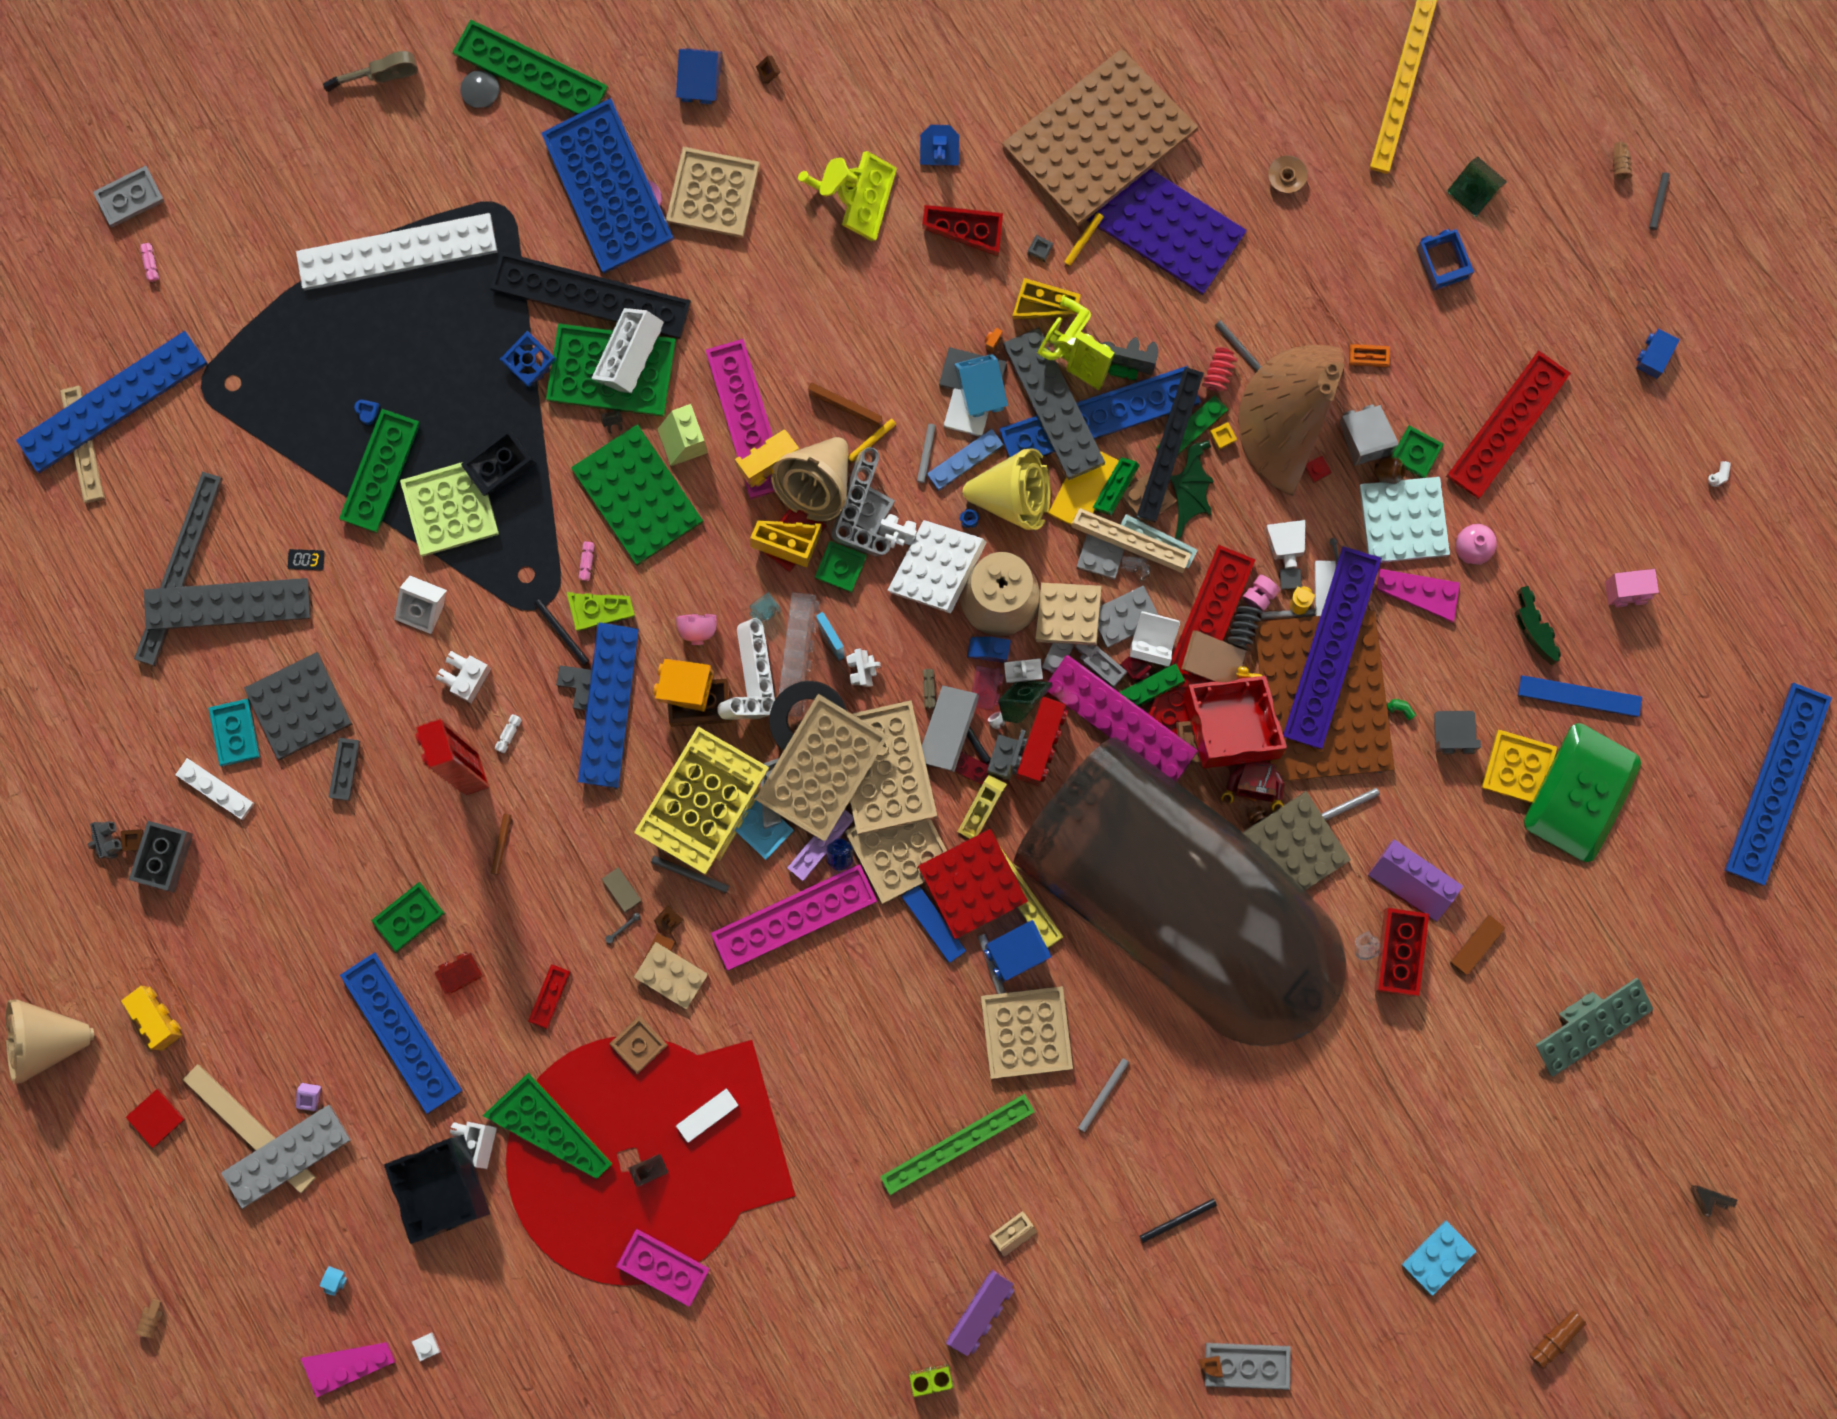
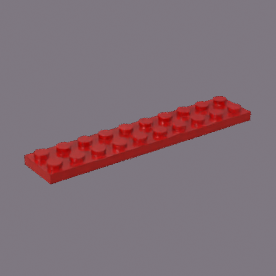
M1219 544L1171 658L1170 666L1175 663L1177 664L1186 683L1155 698L1149 712L1150 716L1176 735V722L1190 721L1183 698L1188 685L1206 683L1207 680L1181 669L1192 632L1198 631L1223 641L1256 560Z

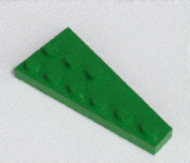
M527 1073L482 1115L596 1179L613 1165L530 1073Z

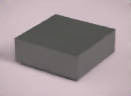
M1036 235L1027 254L1045 262L1054 243Z
M1301 568L1280 569V590H1296L1297 586L1301 588Z

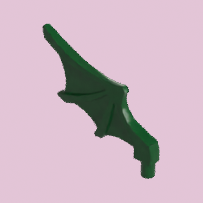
M1209 440L1190 446L1187 449V463L1184 470L1180 474L1171 475L1170 477L1178 504L1175 539L1182 537L1183 529L1191 518L1201 513L1211 515V507L1207 501V489L1214 480L1207 475L1201 464L1203 450L1211 448Z

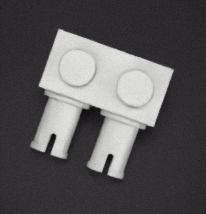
M451 651L448 655L454 659L447 657L445 662L460 669L459 675L456 677L444 669H440L438 673L442 676L437 674L435 680L451 687L450 692L472 704L491 668L470 655L465 659Z
M467 1122L466 1125L453 1123L451 1128H455L457 1131L450 1130V1134L452 1136L464 1134L474 1166L487 1169L497 1128Z

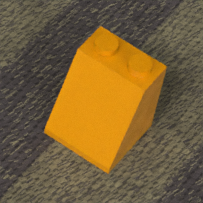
M664 659L663 664L660 663L658 668L660 679L659 684L655 683L653 695H655L657 702L705 712L714 674L711 665Z

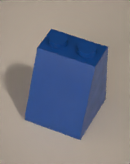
M688 48L679 49L676 97L681 98L682 102H693V99H700V103L712 104V101H716L722 52Z
M1033 920L985 945L986 950H984L987 960H992L995 966L993 972L998 980L1001 979L1002 983L1046 962L1052 957Z

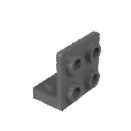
M1021 730L1018 740L998 734L987 774L1007 780L1011 779L1012 774L1016 775L1027 742V738L1024 737L1025 730Z

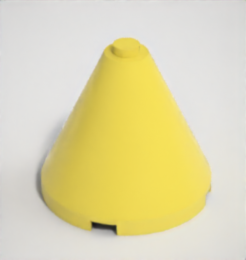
M1024 449L968 481L963 487V496L968 502L1023 529H1040L1045 523V520H1041L1042 515L1049 512L1051 499L1047 465H1042L1039 459L1043 458V455L1037 449Z

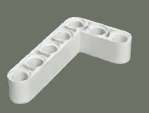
M753 618L740 623L737 627L747 697H734L718 705V714L725 720L760 719L770 715L775 701L764 627L759 619Z

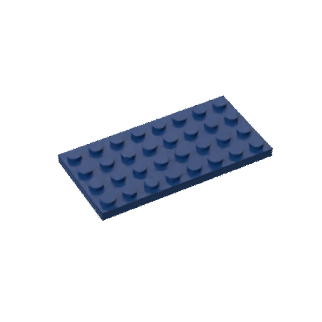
M611 98L541 133L604 274L674 240L673 234Z

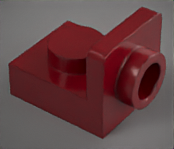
M1129 656L1120 663V666L1127 671V674L1135 683L1151 675L1149 671H1151L1152 666L1150 664L1147 665L1144 660Z

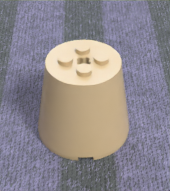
M1008 552L992 553L980 560L972 569L968 581L960 594L962 610L970 623L979 631L992 636H1009L1022 630L1033 621L1039 609L1040 588L1037 579L1024 560ZM1000 581L1005 582L1004 588H999L998 583Z

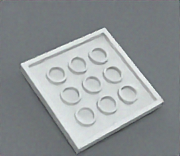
M923 520L888 591L894 595L951 613L987 541L977 536Z

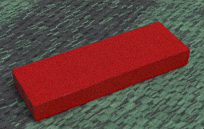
M551 964L528 1022L545 1029L549 1028L571 971Z

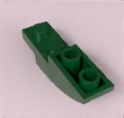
M1529 586L1521 587L1517 591L1521 608L1515 612L1518 624L1535 651L1549 664L1554 665L1560 661L1559 658L1561 657L1560 649L1558 646H1555L1553 640L1555 638L1554 630L1552 627H1549L1548 622L1540 624L1541 615L1539 610L1535 608V595L1533 591H1530Z

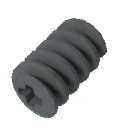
M1240 606L1237 609L1239 614L1235 615L1236 622L1232 624L1234 629L1230 631L1233 637H1228L1227 641L1231 645L1251 651L1246 645L1253 644L1249 637H1255L1256 634L1251 629H1258L1254 622H1260L1261 619L1256 614H1263V612L1254 607Z

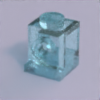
M769 592L749 606L752 611L749 613L752 619L757 618L765 622L775 615V611L778 614L782 612L781 607Z

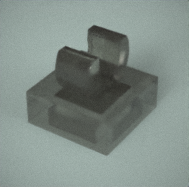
M620 410L601 414L603 427L607 426L609 434L612 433V425H617L619 430L622 431L621 422H623Z

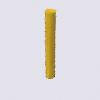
M1100 213L1095 215L1064 263L1071 266L1104 218L1103 215Z
M891 418L854 450L848 456V460L853 463L861 451L871 447L896 425L895 421Z

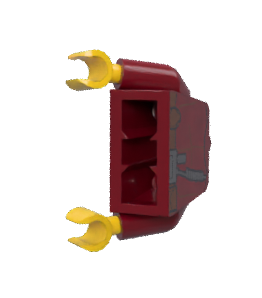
M1266 761L1245 763L1239 765L1230 775L1226 786L1227 791L1222 794L1221 800L1223 801L1225 795H1230L1231 800L1229 804L1232 803L1234 799L1233 792H1235L1236 796L1272 802L1270 807L1274 812L1275 805L1280 804V808L1284 806L1281 800L1284 797L1285 783L1280 773L1276 771L1274 764L1266 763Z

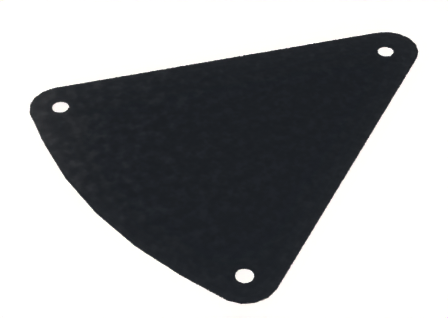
M481 201L434 214L385 233L490 213L498 253L305 291L302 288L301 281L283 292L249 322L207 365L202 375L201 390L204 399L213 409L346 497L353 484L381 409L419 421V429L383 519L385 523L417 543L400 480L464 462L509 428L517 435L537 465L519 478L488 494L499 535L437 552L433 555L507 604L520 610H536L534 602L540 599L546 606L555 598L561 585V568L538 384L536 380L528 387L500 360L526 331L531 334L528 304L526 299L490 290L500 252L521 256L519 232L514 215L505 206L496 202ZM527 344L523 350L531 351L533 345ZM519 354L514 356L513 359L515 367L520 363ZM525 354L522 358L523 363H532V354ZM530 366L524 367L520 372L531 374L535 373L536 370ZM230 375H236L241 379V386L236 391L227 390L224 385L226 378ZM367 400L380 404L377 418L373 424L365 425L360 420V415L354 409L357 401ZM529 566L534 570L535 577L531 582L523 583L519 580L518 572L522 567Z

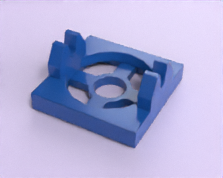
M526 331L500 360L530 387L536 380L542 379L544 373L549 372L550 366L556 358ZM527 344L535 346L531 351L523 350ZM540 351L543 356L541 367L536 363V355ZM527 353L533 356V361L530 364H524L522 360L523 356ZM519 354L520 363L515 367L513 359L514 356ZM530 366L537 371L531 374L520 372L524 367Z

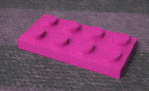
M636 1229L616 1266L689 1307L710 1270L707 1266L639 1229Z

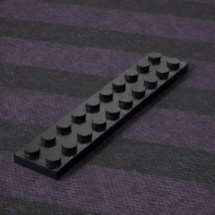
M502 251L500 252L490 285L491 291L614 323L618 322L624 308L647 310L664 322L660 332L661 335L680 340L691 306V300Z

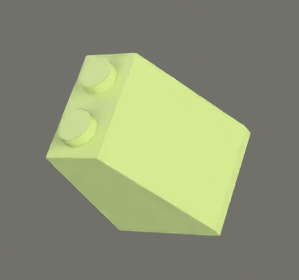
M691 404L672 410L657 429L671 466L708 453Z

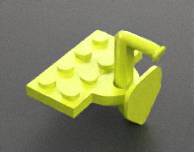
M866 151L862 154L859 168L848 169L845 160L840 157L832 159L828 163L822 181L809 176L806 171L800 172L798 180L820 191V194L823 196L834 195L837 191L840 200L847 206L842 225L870 241H875L897 168Z
M1063 295L1060 306L1062 307L1063 305L1078 315L1065 334L1058 331L1062 318L1059 317L1047 333L1037 354L1047 360H1056L1062 357L1068 362L1066 371L1095 389L1100 390L1104 384L1115 352L1109 346L1095 341L1091 335L1081 332L1089 321L1091 313L1087 308ZM1050 343L1054 344L1055 349L1053 352L1047 349Z

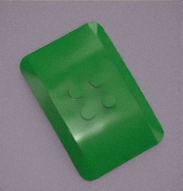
M1576 723L1572 725L1524 818L1525 829L1580 861H1593L1604 844L1641 767L1640 757L1584 724Z

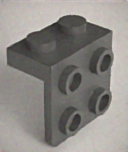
M1474 711L1435 712V752H1442L1444 755L1455 754V752L1475 754V751L1481 748V740H1476Z

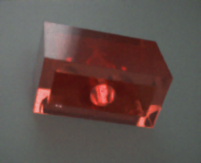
M464 952L456 957V961L452 963L445 962L438 966V971L434 972L446 995H451L485 976L473 953L468 954Z

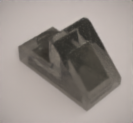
M1698 1185L1691 1186V1191L1704 1216H1711L1714 1203L1716 1207L1728 1210V1207H1736L1738 1200Z

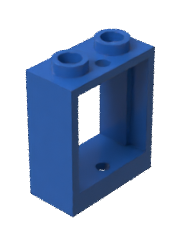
M1446 229L1435 237H1432V235L1426 236L1421 239L1417 246L1418 253L1434 291L1469 279L1474 273L1457 229L1452 231ZM1451 242L1461 268L1437 276L1427 249Z

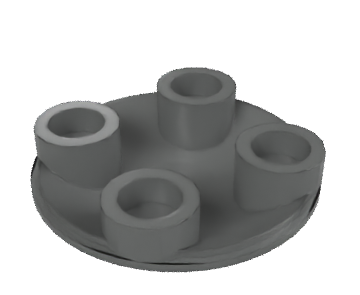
M478 70L471 72L461 83V96L464 102L472 107L489 108L498 97L499 83L494 75L487 71Z

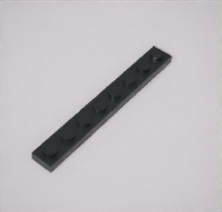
M1187 367L1184 368L1137 514L1139 518L1154 523L1157 521L1202 381L1203 372Z

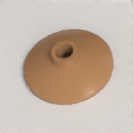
M1285 155L1278 157L1271 163L1268 170L1270 184L1281 193H1295L1307 181L1308 173L1305 164L1294 156ZM1289 175L1290 179L1286 180L1283 176Z

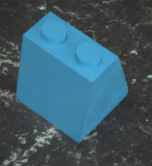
M993 354L954 364L969 415L979 417L985 415L986 411L999 412L1004 410L1005 406H1008L998 359Z

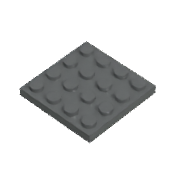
M318 652L244 687L278 760L352 725L351 719Z

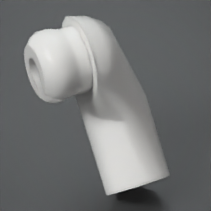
M1721 462L1719 472L1708 477L1709 485L1718 487L1728 481L1730 462Z

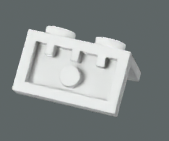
M1142 611L1131 643L1130 657L1170 666L1172 648L1180 621Z

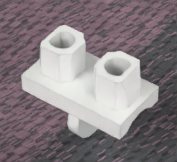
M889 514L885 520L882 519L879 534L891 541V548H894L896 544L902 546L904 543L911 545L916 536V523L906 521L905 525L901 526L897 524L899 518Z
M855 649V653L846 657L848 666H857L858 673L850 674L851 685L871 687L873 686L872 676L877 675L876 669L881 667V663L874 662V656H868L867 650Z
M1041 659L1004 662L1006 683L1043 680Z

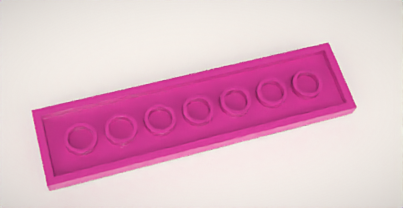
M744 339L706 349V354L737 457L740 456L741 459H744L751 454L749 452L754 447L758 449L763 446L766 440L773 437ZM773 474L766 477V481L758 487L755 485L751 488L745 480L750 500L775 492L771 481Z
M1069 655L1065 656L1044 687L1045 690L1173 784L1178 781L1198 752L1197 749Z
M859 864L712 932L711 935L729 971L872 905L877 900Z

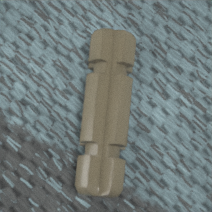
M933 669L923 670V679H925L923 681L924 697L926 698L924 699V707L927 709L935 708Z

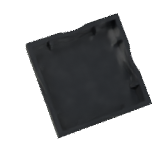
M464 1134L448 1138L428 1146L420 1152L409 1154L384 1164L393 1194L400 1207L401 1218L410 1244L423 1241L491 1214Z

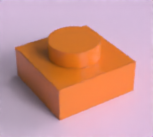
M996 327L993 332L990 331L984 341L986 342L987 351L993 353L1002 338V330Z

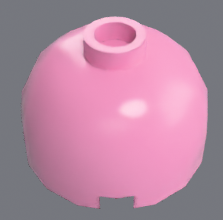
M1472 524L1465 527L1458 534L1455 546L1456 552L1464 562L1481 565L1494 555L1497 547L1496 536L1487 526Z
M698 614L676 617L679 635L684 640L691 641V645L704 644V640L710 639L716 631L717 618L714 614H705V617Z

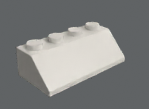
M624 308L591 379L615 390L632 393L664 322L647 310Z

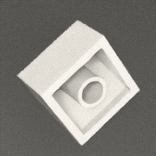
M409 576L399 589L394 620L431 634L444 607L447 590Z

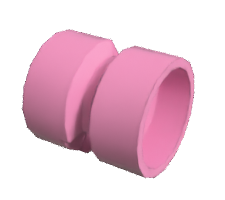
M1259 575L1253 583L1254 588H1249L1242 598L1249 606L1264 612L1270 604L1269 600H1273L1280 592V588L1268 577Z

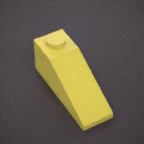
M989 774L957 832L969 839L979 835L1007 784Z

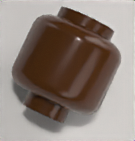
M1382 457L1375 464L1374 474L1377 475L1378 480L1382 483L1397 484L1405 476V464L1399 458Z

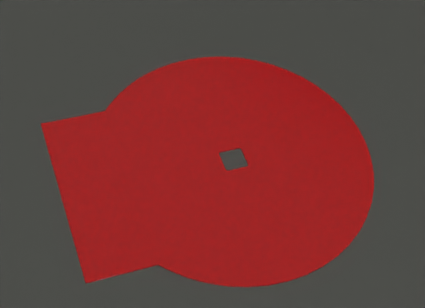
M610 1037L585 1044L567 1053L539 1076L537 1082L613 1165L596 1179L510 1131L506 1152V1173L509 1192L523 1227L538 1247L553 1261L581 1277L612 1285H642L647 1283L616 1267L636 1229L700 1262L726 1237L741 1212L796 1196L753 1040L700 1055L675 1043L665 1041L668 1046L637 1074L609 1044L616 1038ZM727 1088L739 1106L688 1143L676 1125ZM636 1147L641 1167L622 1172L617 1153Z

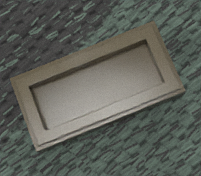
M619 867L602 878L625 913L642 901Z

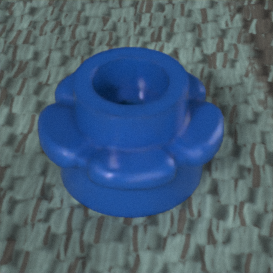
M966 509L961 513L960 521H962V526L974 528L978 525L980 517L973 509Z

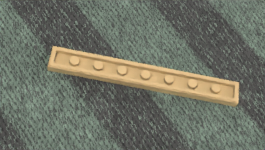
M199 1064L183 1079L255 1150L275 1139L259 1121ZM305 1169L289 1179L288 1182L300 1193H303L317 1177L308 1169Z

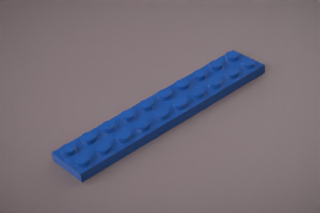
M183 331L22 435L16 441L40 474L208 363L186 331Z
M1185 367L1077 402V406L1094 440L1170 415ZM1198 393L1193 407L1201 403ZM1037 416L999 428L1009 458L1024 449H1037L1043 457L1055 453Z
M1794 682L1791 683L1724 871L1761 886L1766 885L1832 697Z

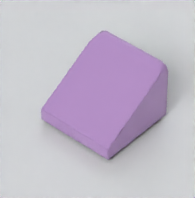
M301 1083L297 1089L296 1108L316 1112L321 1086Z

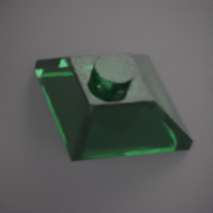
M1014 682L998 700L1003 721L1021 723L1053 686L1052 682Z

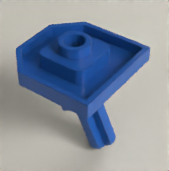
M929 125L920 134V165H959L960 135L950 125Z

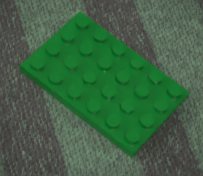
M558 323L553 352L556 360L551 365L546 395L547 402L665 417L676 339L657 336L653 350L649 354L645 367L638 377L636 387L632 390V393L615 390L591 379L613 330Z
M638 424L571 467L637 566L704 522Z

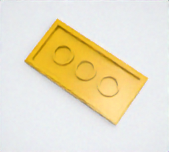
M1101 452L1105 465L1070 480L1066 477L1048 515L1072 526L1079 508L1094 513L1095 509L1093 506L1119 460Z

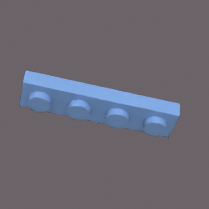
M991 429L927 473V476L936 489L940 491L998 451L1004 444L993 429Z

